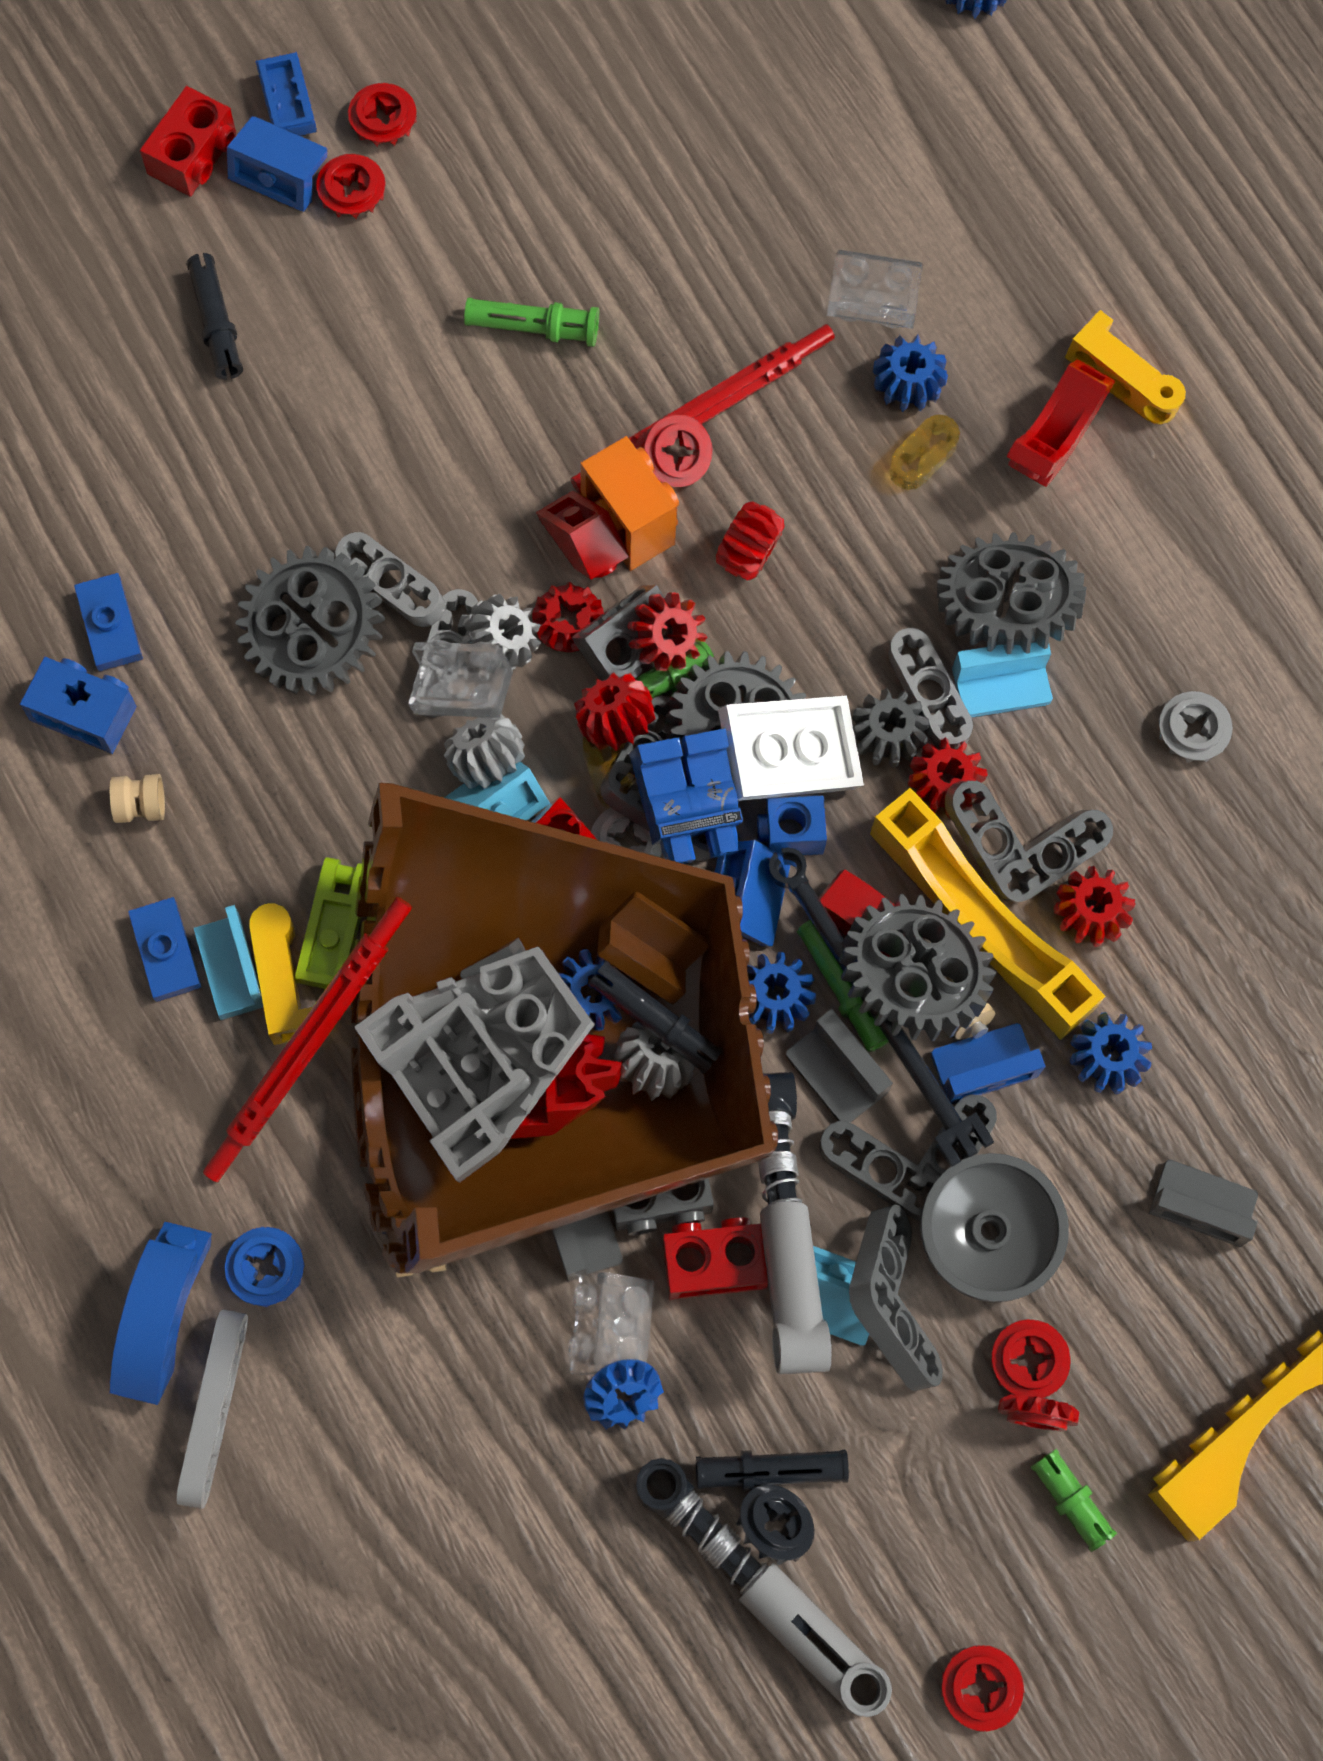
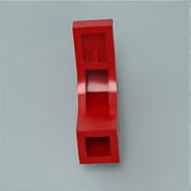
M1078 359L1070 363L1034 424L1024 435L1014 441L1006 456L1010 459L1008 466L1047 487L1062 469L1084 436L1115 380Z

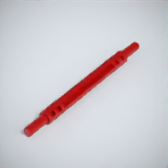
M825 324L793 344L786 342L664 417L686 415L704 424L802 364L801 359L835 339L832 329L829 325ZM659 420L629 437V440L636 449L645 444L648 435L647 430L653 427ZM581 472L570 478L573 487L579 494L581 493Z
M396 897L370 935L364 933L356 947L352 950L255 1090L246 1100L243 1107L227 1127L226 1132L228 1136L203 1170V1174L214 1182H219L244 1146L249 1147L307 1064L389 951L386 947L387 943L413 908L408 902L400 897Z

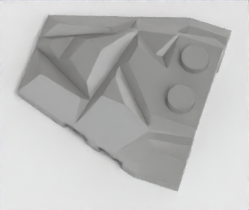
M539 947L480 967L479 974L455 982L451 977L437 982L438 988L412 997L409 993L394 997L354 1027L378 1064L393 1076L433 1136V1139L430 1140L431 1144L459 1183L502 1151L514 1132L595 1025Z

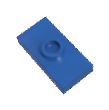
M297 52L255 61L271 124L299 136L317 132Z
M119 573L74 585L98 671L142 660V652Z
M171 897L128 911L155 1002L202 988L175 898Z

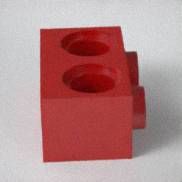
M186 85L140 149L147 175L191 197L200 184L203 185L208 181L212 174L214 163L222 152H227V146L236 136L231 108ZM185 158L184 160L176 161L177 159Z
M739 1217L722 1220L720 1222L721 1228L702 1230L701 1223H684L672 1226V1233L663 1235L669 1300L767 1289L768 1276L761 1223L750 1224V1218ZM733 1243H743L752 1251L753 1259L747 1265L736 1266L727 1259L725 1254L726 1248ZM694 1248L703 1255L704 1265L696 1271H686L678 1265L676 1256L683 1249Z

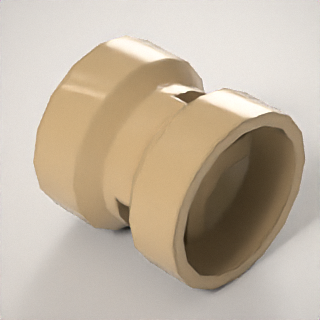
M160 774L144 775L141 780H131L128 776L111 777L110 805L115 823L131 822L134 817H144L147 821L164 820L165 796Z

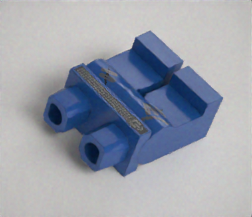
M726 728L684 736L681 740L678 737L638 745L629 754L646 820L650 828L649 833L652 845L660 844L665 859L682 864L693 862L696 858L691 837L704 834L710 858L731 855L738 851L736 826L743 822L741 809L738 808L737 792L732 780L727 755L729 743Z

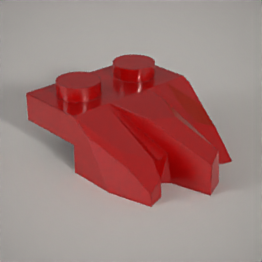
M587 1034L510 1139L556 1134L568 1124L593 1109L605 1097L604 1091L617 1087L621 1077L622 1062L597 1059L603 1053L605 1036Z

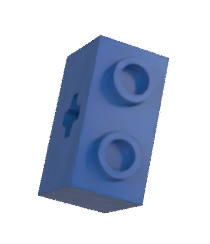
M44 657L20 702V706L30 721L111 754L114 753L137 707L128 690L129 687L121 680L109 675H103L102 679L88 674L87 670L75 661L62 658L58 662L48 657Z

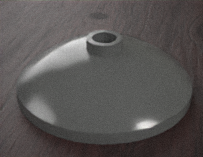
M988 1153L961 1160L960 1163L948 1168L936 1180L928 1192L922 1208L921 1239L932 1267L949 1286L961 1294L976 1300L1008 1302L1033 1293L1051 1279L1059 1268L1066 1252L1069 1237L1068 1216L1058 1190L1038 1168L1011 1155ZM984 1223L992 1224L996 1228L997 1236L994 1240H987L982 1236L981 1226Z

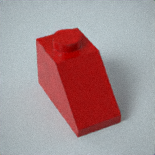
M574 490L536 512L540 522L573 568L591 580L612 573L617 568L618 563L629 557L608 511Z

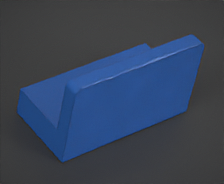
M251 117L227 146L228 179L304 212L312 202V176L327 158V148L260 118Z
M756 840L739 841L737 852L718 857L715 873L733 877L735 895L740 896L743 904V915L740 923L742 936L762 947H771L774 944L785 888L779 887L772 881L769 863L772 855L776 853L781 861L779 873L788 878L790 865H784L781 854Z
M1018 1023L987 1032L977 1039L970 1037L935 1048L931 1053V1058L943 1091L951 1104L958 1103L968 1095H983L1037 1078L1046 1067L1040 1050L1030 1051L1023 1029Z

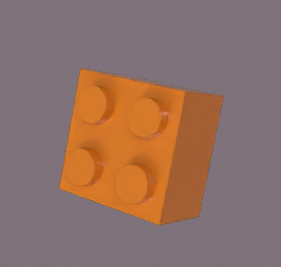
M625 436L581 462V495L608 511L629 556L623 562L632 571L675 545L679 500L673 488L667 482L661 484L653 473L654 466L647 452L642 447L636 449L629 438Z

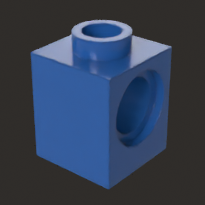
M824 796L767 798L765 814H757L758 841L767 842V847L781 854V848L789 847L798 850L803 855H822L827 842ZM787 819L795 820L802 826L803 830L797 834H788L780 828L779 823Z

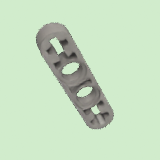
M222 1309L217 1317L177 1490L178 1505L204 1509L207 1504L248 1323L246 1313Z

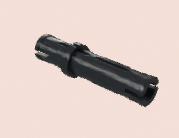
M203 253L205 265L202 266L199 254H195L187 260L186 264L190 271L204 324L202 338L204 344L210 347L216 377L227 380L225 368L228 367L230 377L233 379L240 376L244 370L235 343L238 335L235 325L229 321L215 268L214 257L211 254Z
M606 960L598 972L611 981L613 985H610L595 974L587 986L595 989L645 1029L662 1040L659 1045L665 1050L671 1047L698 1068L702 1074H705L711 1068L712 1062L697 1052V1050H701L712 1060L716 1061L723 1049L717 1047L689 1026L690 1019L683 1014L680 1017L676 1016Z
M846 1449L827 1452H794L752 1455L751 1450L740 1451V1456L702 1458L701 1456H696V1483L698 1490H703V1488L742 1486V1491H751L754 1489V1486L841 1481L846 1483L849 1481V1463Z

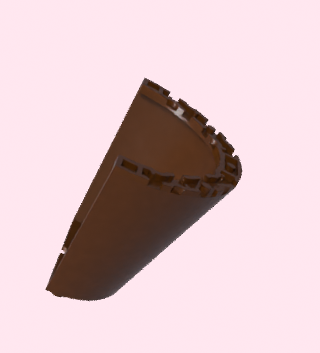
M379 783L368 821L369 827H372L373 841H364L362 870L357 890L355 914L357 917H367V920L362 921L361 938L364 933L370 935L396 897L402 898L413 908L387 943L386 947L389 951L351 1002V1023L359 1024L394 997L409 993L412 997L438 988L437 982L451 977L455 982L462 980L460 973L463 969L495 953L500 947L518 937L526 951L539 947L557 973L570 976L564 969L562 961L570 957L580 966L579 952L588 949L593 964H595L598 955L599 926L632 893L639 892L706 937L709 941V947L686 970V993L674 1005L624 972H620L627 978H631L633 983L676 1016L680 1017L682 1014L690 1019L689 1026L717 1047L723 1049L716 1061L712 1060L701 1050H697V1052L712 1062L711 1068L705 1074H702L694 1066L693 1076L688 1085L684 1086L683 1089H679L677 1094L673 1095L671 1099L660 1093L658 1097L651 1101L646 1091L640 1090L633 1094V1084L631 1082L619 1081L616 1088L604 1091L605 1097L593 1109L568 1124L556 1134L510 1139L498 1155L459 1183L431 1144L430 1140L433 1139V1136L393 1076L378 1064L356 1031L358 1048H351L356 1139L360 1167H368L369 1175L373 1180V1183H364L363 1189L365 1199L369 1204L373 1232H386L389 1242L383 1244L382 1255L390 1267H395V1272L398 1274L421 1273L762 1161L776 1150L778 1130L775 1122L770 1121L768 1110L771 1085L769 1077L763 1074L760 1058L764 1046L763 1034L760 1029H756L755 1024L750 1023L748 1014L754 1012L757 996L755 986L749 984L747 966L750 950L747 940L742 939L740 923L743 915V904L740 896L735 895L733 877L397 784ZM356 939V940H355V946H354V948H355L356 945L358 944L359 939ZM587 985L581 987L582 996L584 998L591 996L589 1002L595 1003V997L600 995V993ZM615 1004L613 1005L620 1012L622 1019L617 1023H613L604 1015V1029L595 1031L592 1027L588 1033L590 1035L605 1036L603 1053L597 1059L614 1061L613 1055L618 1047L617 1041L621 1033L626 1031L627 1027L632 1028L633 1024L637 1022Z

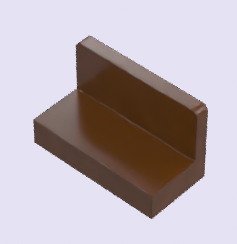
M639 892L632 893L599 926L598 956L605 961L607 960L611 965L672 1005L686 993V970L709 947V941L706 937Z

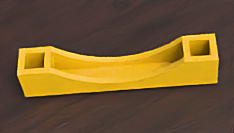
M911 788L875 816L870 835L934 904L938 900L942 901V913L948 915L953 910L958 909L960 912L957 922L960 925L971 921L975 923L969 933L971 937L985 936L986 938L980 952L993 953V958L990 962L991 966L1060 1040L1097 1009L1105 995L1071 959L1039 938L999 900L966 860L943 822Z
M1319 1330L1311 1334L1296 1348L1302 1356L1288 1367L1284 1362H1281L1262 1378L1261 1382L1266 1388L1254 1399L1248 1394L1244 1395L1225 1412L1230 1421L1219 1431L1216 1432L1211 1426L1193 1440L1189 1447L1194 1453L1181 1465L1176 1459L1172 1460L1153 1477L1158 1486L1148 1496L1188 1542L1200 1540L1236 1507L1239 1482L1248 1454L1267 1423L1283 1406L1301 1393L1323 1384V1334Z

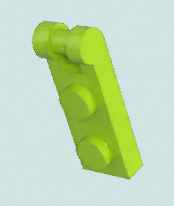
M329 857L324 859L295 974L296 983L326 989L354 949L361 917L356 916L355 910L362 864L358 863L356 867L341 865V860ZM337 883L351 885L349 895L334 892Z

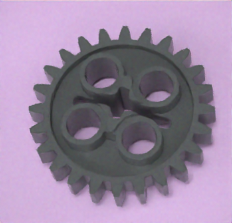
M1015 532L1011 533L1008 541H1002L997 533H993L992 543L989 544L977 537L975 538L974 550L962 544L959 556L949 555L947 567H941L940 580L937 583L938 611L945 612L944 623L946 625L956 624L955 635L957 637L971 633L970 645L974 646L981 640L987 641V651L989 652L994 650L997 644H1002L1006 654H1011L1014 645H1020L1027 654L1030 653L1031 643L1034 642L1043 649H1047L1049 636L1061 642L1064 639V631H1074L1076 619L1082 618L1086 587L1083 586L1084 573L1077 572L1078 562L1076 560L1065 562V549L1052 553V542L1049 540L1040 546L1034 545V535H1030L1025 542H1020ZM1021 567V570L1019 572V582H1016L1012 589L1013 577L1015 575V572L1017 568ZM1010 597L1009 608L1006 613V616L1004 618H1001L1003 614L1004 602H1007Z
M305 546L302 559L291 549L287 550V563L283 565L274 557L271 558L273 572L267 574L258 569L256 574L262 583L259 587L246 584L245 589L253 595L251 601H241L238 603V606L248 613V617L236 620L237 626L248 631V633L238 638V643L245 648H251L245 654V659L251 664L258 663L255 672L263 678L270 676L269 682L277 688H280L286 682V689L293 694H297L303 684L304 690L307 693L315 695L318 683H321L326 690L332 692L334 689L333 678L336 677L349 684L350 677L347 670L353 667L357 671L363 672L365 669L359 658L362 655L375 657L376 655L368 646L369 640H381L383 637L377 630L372 628L373 624L385 621V617L379 611L372 610L383 602L379 595L370 593L376 586L375 582L368 576L363 577L365 570L357 562L350 566L351 560L344 553L341 552L334 559V553L327 547H324L317 557L316 552L310 546ZM318 581L315 593L310 597L303 598L305 587L311 582ZM289 594L302 608L310 613L323 628L337 639V647L332 648L318 633L310 628L283 601V596ZM349 610V618L346 623L340 627H334V619L341 611ZM286 614L287 618L284 626L277 631H272L274 620L278 616ZM317 643L318 648L315 656L310 660L303 661V652L306 647Z
M725 651L719 658V664L710 655L702 663V668L694 664L687 672L688 678L682 677L676 684L675 688L679 693H673L667 702L675 710L669 711L664 721L677 727L669 731L666 735V740L678 737L681 740L684 736L721 729L718 709L721 707L716 706L712 702L710 693L723 697L726 705L755 703L754 699H760L764 702L805 699L806 694H792L790 689L796 682L794 677L784 682L779 679L782 670L781 665L776 666L771 672L766 670L765 656H761L753 665L750 664L747 651H743L735 663L729 651ZM738 687H741L744 690L743 702H741V695Z
M904 894L899 895L894 906L887 898H882L877 909L869 905L866 907L861 918L856 917L843 940L842 946L844 950L839 958V963L846 967L841 975V980L854 982L847 994L848 997H863L864 1002L859 1009L860 1013H865L872 1009L877 1012L874 1025L879 1026L885 1020L891 1021L892 1035L896 1036L903 1026L909 1029L911 1040H916L921 1030L926 1031L931 1041L936 1040L941 1030L949 1037H952L959 1026L967 1029L975 1016L979 1017L987 1004L986 1001L993 992L994 988L989 984L996 975V971L987 968L993 958V953L980 952L986 941L985 936L971 937L969 933L975 923L971 921L960 925L957 922L960 912L958 909L953 910L948 915L942 913L943 905L941 900H938L933 908L926 907L923 895L918 896L914 905L909 904ZM921 937L926 938V939L929 940L931 943H929V942L923 940ZM880 951L889 954L891 957L883 955ZM944 976L949 977L954 982H950ZM903 991L911 993L914 997L906 995Z

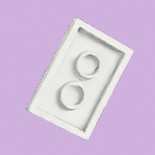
M847 696L731 704L718 709L721 729L726 728L729 743L727 755L738 801L855 790L864 786Z

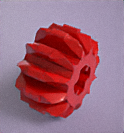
M753 501L744 504L723 536L724 538L716 553V563L735 577H741L747 581L756 578L770 558L785 527L784 519L765 505H760Z
M676 592L667 593L665 598L660 594H652L649 596V606L638 604L634 608L641 621L629 622L627 625L629 630L638 631V637L632 639L629 642V646L632 649L643 648L639 661L643 664H650L654 661L657 671H667L670 664L676 670L684 669L686 667V657L697 659L700 656L694 642H705L708 638L706 634L698 633L696 626L703 624L706 618L703 615L691 616L696 603L693 600L681 602L680 596ZM664 624H671L673 634L667 635L670 639H663L662 629L668 628Z
M613 672L607 680L600 681L596 679V685L592 688L582 689L583 698L574 703L576 709L575 717L578 721L577 726L583 737L586 736L588 742L595 744L599 750L605 749L610 745L617 751L626 742L634 745V738L638 735L648 734L647 725L656 720L652 704L653 698L648 688L643 685L642 681L636 680L631 673L619 678Z
M945 737L940 740L938 749L927 743L922 748V757H914L912 759L910 768L915 773L909 776L908 786L919 789L916 794L923 802L927 800L931 802L929 808L935 814L939 807H944L945 814L950 819L945 808V795L948 789L959 781H978L982 783L986 780L988 773L987 769L976 767L981 760L980 752L967 756L965 754L967 747L965 740L961 741L956 749H952L950 742ZM945 773L954 776L950 783L941 780ZM963 792L965 800L960 804L961 810H972L973 799H977L976 794H966Z
M1094 865L1087 868L1085 877L1079 872L1074 871L1068 877L1069 885L1061 884L1056 892V895L1062 901L1055 904L1053 908L1054 914L1066 917L1059 926L1061 931H1068L1072 928L1077 930L1074 936L1076 944L1081 943L1086 935L1090 936L1094 947L1101 946L1104 936L1110 941L1115 942L1121 936L1120 928L1128 929L1132 924L1133 918L1127 912L1135 907V899L1123 896L1129 888L1128 882H1120L1117 885L1112 882L1115 875L1113 869L1107 870L1103 878L1099 877ZM1088 900H1094L1097 902L1095 907L1097 908L1101 905L1103 909L1100 913H1095L1092 911L1094 906L1092 905L1088 908L1086 903Z

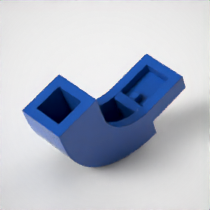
M164 1222L155 1241L149 1239L136 1268L123 1308L112 1359L110 1394L154 1405L159 1404L175 1369L176 1344L183 1311L192 1285L211 1248L212 1233Z

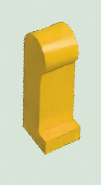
M1099 310L1073 338L1065 358L1071 363L1078 359L1115 380L1110 392L1153 424L1170 422L1174 419L1185 399L1186 391L1184 385L1172 375H1161L1157 369L1112 335L1109 330L1114 320Z
M267 903L259 906L252 913L249 928L268 1035L273 1044L276 1045L286 1043L291 1039L312 1007L301 1009L290 945L295 937V928L289 913L278 904Z

